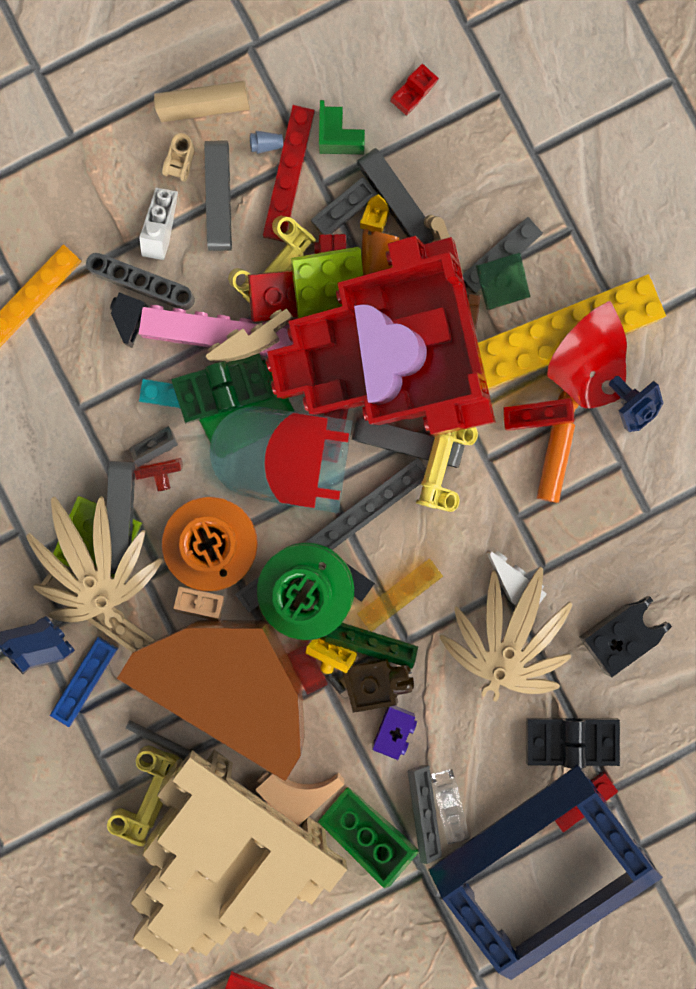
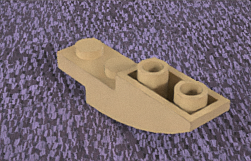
M280 309L269 317L271 320L266 324L260 323L251 330L252 334L249 336L244 329L240 331L235 329L227 335L225 342L222 344L218 342L208 349L209 353L205 356L212 363L236 361L258 354L280 341L276 332L289 324L288 321L293 320L292 315L287 309L284 311Z

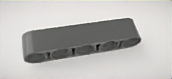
M228 140L205 141L208 251H232Z
M374 148L358 159L356 162L360 171L377 194L386 201L390 214L407 238L417 236L423 244L433 242L435 239L431 229L424 225V214L379 150Z
M92 253L86 260L88 270L97 278L179 309L188 310L194 305V295L188 287L100 253ZM98 261H103V267L100 270H94V265ZM119 269L125 270L121 278H115V273ZM140 277L146 278L143 286H136L137 279ZM166 285L167 291L161 295L157 294L158 287ZM187 293L189 295L187 301L183 303L178 302L179 295Z
M357 418L351 440L429 461L435 437L387 424L372 425L365 421L364 418ZM453 442L447 466L460 467L464 445Z
M110 461L107 514L112 549L111 574L116 573L123 555L132 543L135 489L134 462Z

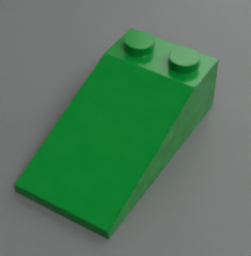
M349 787L344 790L318 821L383 888L390 887L419 853L418 848Z

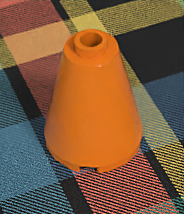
M363 229V276L393 267L389 266L386 258V252L389 251L388 243L398 241L400 237L377 231L371 232V235H369V230Z

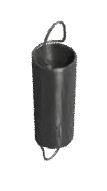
M333 672L325 675L326 679L340 695L346 690L345 686Z

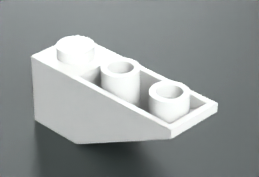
M155 188L139 237L142 257L165 259L170 242L178 191Z
M489 551L487 555L497 573L508 600L516 606L530 580L524 577L526 572L517 565L511 567L507 564L506 560L508 558L499 551L495 553ZM543 590L541 591L540 602L547 594Z

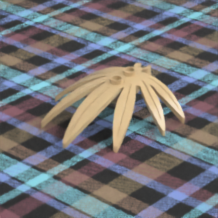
M53 496L51 498V509L56 535L62 552L78 580L31 533H28L26 537L44 567L59 582L77 593L78 596L45 585L35 584L33 587L51 601L72 606L53 610L48 614L49 617L63 622H80L93 618L103 612L106 616L105 624L111 628L114 624L111 617H116L120 623L124 620L123 613L115 609L114 606L127 601L138 593L156 573L163 558L160 557L140 569L125 584L143 546L145 530H142L123 555L115 577L111 578V535L104 498L101 496L98 499L94 516L93 546L97 567H95L75 525L58 499Z
M538 567L524 589L513 611L504 639L501 642L503 622L502 597L497 573L495 570H492L486 604L489 651L485 650L474 626L457 606L454 607L459 628L476 658L456 641L445 635H440V640L446 649L463 667L482 678L490 680L489 683L482 687L481 694L485 697L487 691L493 690L495 693L492 698L495 702L500 696V685L513 691L527 694H540L558 689L560 685L557 682L527 678L549 673L571 658L570 653L543 659L524 667V664L539 654L554 638L572 607L571 602L564 605L542 626L524 650H521L529 636L538 611L543 582L542 567Z

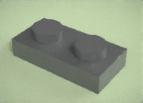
M168 426L129 449L135 464L140 467L159 455L170 451L178 443Z

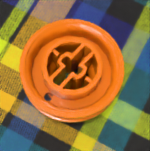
M216 497L194 499L178 508L168 520L162 538L164 560L171 573L186 586L200 591H218L240 581L252 567L258 548L256 530L249 516L236 504ZM212 527L219 530L222 535L219 532H214ZM201 528L205 529L209 539H217L218 544L214 545L213 548L218 559H214L210 549H202L201 544L206 541L200 530ZM193 535L197 540L193 542L194 550H192L191 548V539ZM197 553L199 556H205L206 561L200 560L194 554ZM222 569H225L227 571V575L225 577H222L220 575V571Z

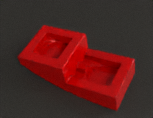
M421 64L408 77L407 82L391 97L390 102L407 116L429 93L439 78L424 64Z

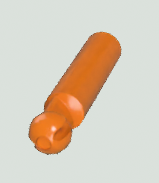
M565 391L561 392L557 400L571 398L575 412L579 404ZM574 423L552 425L536 499L559 503L575 430Z

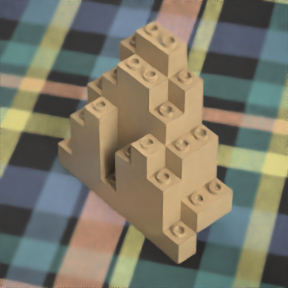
M215 749L207 760L192 750L184 761L179 758L162 780L157 796L170 809L148 836L142 856L154 868L135 891L131 901V905H133L137 912L146 914L137 926L133 940L142 949H148L154 953L159 961L167 962L169 965H172L181 952L186 955L190 948L197 953L201 952L207 956L216 943L223 945L233 931L239 934L244 929L248 933L253 932L259 936L269 922L276 925L295 898L302 902L307 901L312 905L323 889L331 892L347 871L346 860L327 847L325 829L320 824L308 817L299 827L231 778L233 762Z

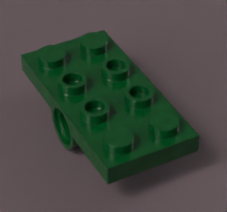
M259 353L236 361L214 363L203 370L171 379L185 424L273 398Z

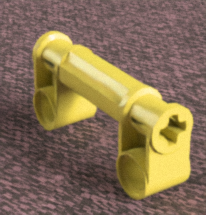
M278 216L274 219L272 228L274 233L286 243V246L263 273L291 270V258L304 256L303 252L311 243L316 241L294 219L287 216ZM284 221L289 223V229L286 233H282L280 225ZM240 268L233 269L228 277L229 283L250 303L248 274L250 273ZM239 274L245 275V282L242 285L236 284V277Z
M476 428L434 435L435 439L424 479L421 482L423 487L419 500H416V504L453 512L458 508L459 495L454 491L442 488L441 484L453 442L473 445L478 436Z
M149 745L140 749L136 757V766L141 771L154 775L137 814L123 808L112 812L107 823V829L111 834L128 840L134 845L145 846V838L150 828H153L163 805L157 796L162 780L180 757ZM143 754H150L153 757V761L146 763L142 760L141 756ZM121 818L125 824L118 826L114 823L113 819Z

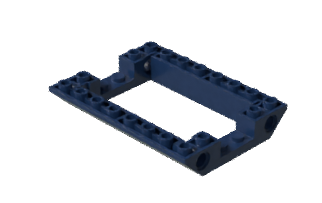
M579 765L570 769L428 868L443 901L495 970L510 980L663 878L637 841L631 838L609 809L606 800ZM577 806L626 873L525 940L515 950L506 933L502 929L498 931L477 904L474 891L467 881Z

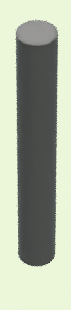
M131 720L126 726V729L185 759L191 752Z

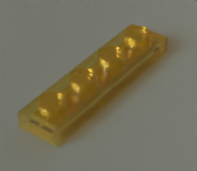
M428 558L360 610L357 615L372 632L440 580L443 575L431 559Z

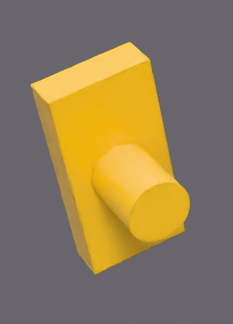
M325 637L313 639L309 643L305 653L322 661L320 669L326 674L332 673L334 667L347 673L357 657V653L325 642Z

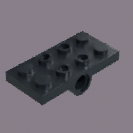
M526 718V764L528 766H563L571 769L576 765H579L581 768H586V766H620V719Z

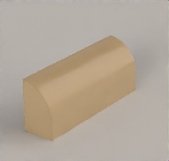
M245 81L154 94L155 110L161 123L250 110Z

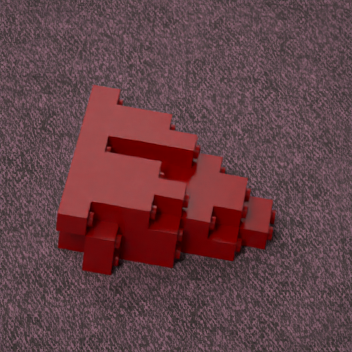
M417 236L388 243L389 251L386 252V258L389 266H393L392 268L338 282L339 290H336V296L342 307L288 321L290 326L287 329L288 337L293 342V345L267 351L268 358H266V364L273 376V381L271 382L273 393L277 395V398L282 399L305 394L303 404L305 410L309 411V414L312 415L365 405V407H362L365 421H368L369 424L383 425L403 419L423 417L426 431L430 430V435H441L496 423L457 248L452 237L428 244H423ZM357 305H369L387 315L393 324L404 325L421 336L426 345V360L421 369L410 376L402 377V387L399 394L392 401L385 404L368 403L354 308Z

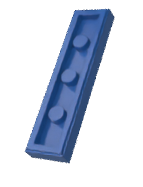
M97 637L49 716L67 727L72 725L117 652L118 648L101 637Z

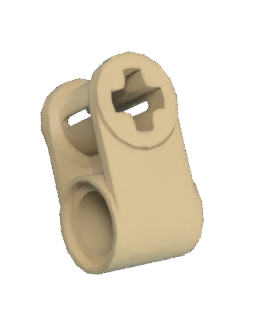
M179 133L172 138L168 155L163 165L162 173L164 176L172 175L181 178V181H187L195 153L194 145L188 135ZM181 143H188V147L184 151L178 150Z

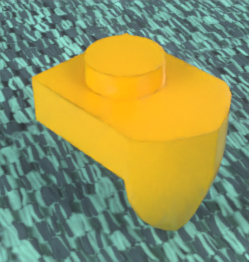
M379 194L371 197L360 221L361 229L383 232L389 216V207Z

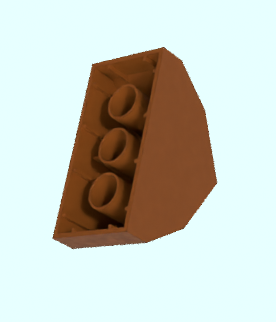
M198 620L133 652L117 677L118 680L284 781L287 780L301 756L305 738L302 681L274 628L267 620Z

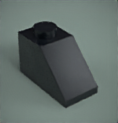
M119 292L118 296L114 297L111 302V316L123 343L132 348L139 332L142 309L149 306L141 300Z

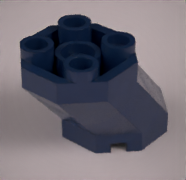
M47 616L40 618L34 624L0 632V650L11 660L10 662L22 675L32 668L62 662L75 651L67 640L64 642L65 634L58 626L54 627Z

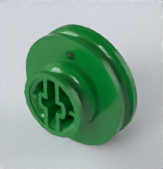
M311 542L292 544L275 554L262 569L257 585L259 607L268 623L285 636L299 640H313L324 637L340 626L351 609L354 600V580L346 562L335 551L324 545ZM324 562L326 564V568L319 565V563ZM299 578V579L288 589V591H287V593H286V588H287L295 579ZM311 580L314 585L299 607L296 608L293 603L301 593L302 588ZM319 598V601L316 603L312 610L303 611V609H309L314 604V602Z

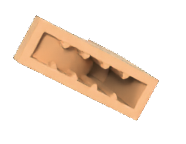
M265 771L256 780L258 784L255 790L268 805L299 826L344 785V779L337 773L330 779L320 783L300 784L288 779L284 781L271 772Z

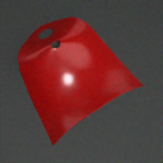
M611 301L602 304L587 314L565 336L548 365L547 377L559 385L583 408H597L621 399L616 392L613 394L603 392L602 384L605 381H611L614 377L620 376L626 383L627 340L622 323ZM595 371L594 376L590 378L591 372Z

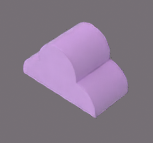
M357 305L354 308L368 403L385 404L392 401L399 394L402 387V377L410 376L421 369L426 360V345L421 336L404 325L393 324L387 315L369 305Z

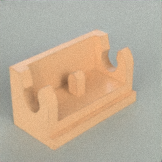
M179 586L173 609L177 613L220 621L222 607L224 606V596Z

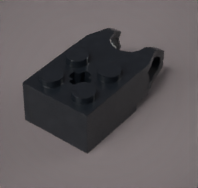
M646 596L637 602L625 604L579 636L604 673L611 678L658 645L664 634L672 627L666 621L653 627H647L644 624V612L653 602L650 596ZM613 639L617 641V645L615 648L610 647L611 645H613L611 643Z

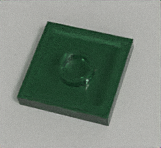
M520 252L476 265L486 310L531 297Z

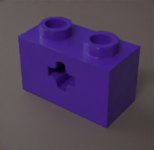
M397 706L387 707L372 744V750L399 760L400 755L404 756L409 742H406L409 733H414L417 725L415 714ZM396 727L399 728L401 734H396L395 737H392L391 730L395 731Z

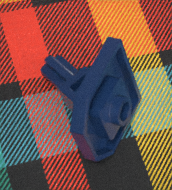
M620 376L614 377L609 382V386L622 399L623 407L618 411L624 428L628 432L640 431L658 415L664 403L658 383L652 381L639 392L637 389L632 390Z

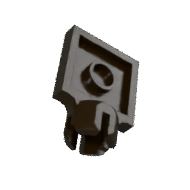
M387 659L355 664L349 668L347 673L342 671L353 713L395 706L398 704V695L411 693L412 689H414V679L409 677V674H412L410 667L407 665L392 667Z

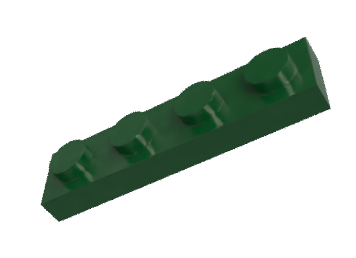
M341 623L325 639L327 643L381 660L387 659L388 662L400 666L407 665L410 669H413L419 647L346 623Z

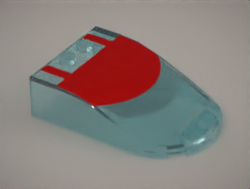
M258 406L238 409L220 422L212 436L210 459L213 470L218 479L228 489L239 495L279 504L339 513L352 420Z

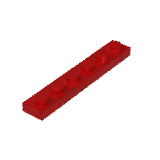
M297 105L292 106L263 238L284 242L274 233L272 224L278 216L291 218L315 109ZM284 221L281 223L280 229L282 233H286L289 223Z

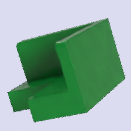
M320 100L319 153L364 155L365 129H342L343 107L325 106L324 100Z

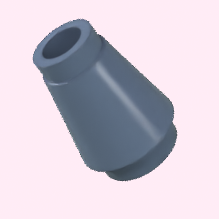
M262 131L250 133L251 152L260 154L283 148L282 134Z

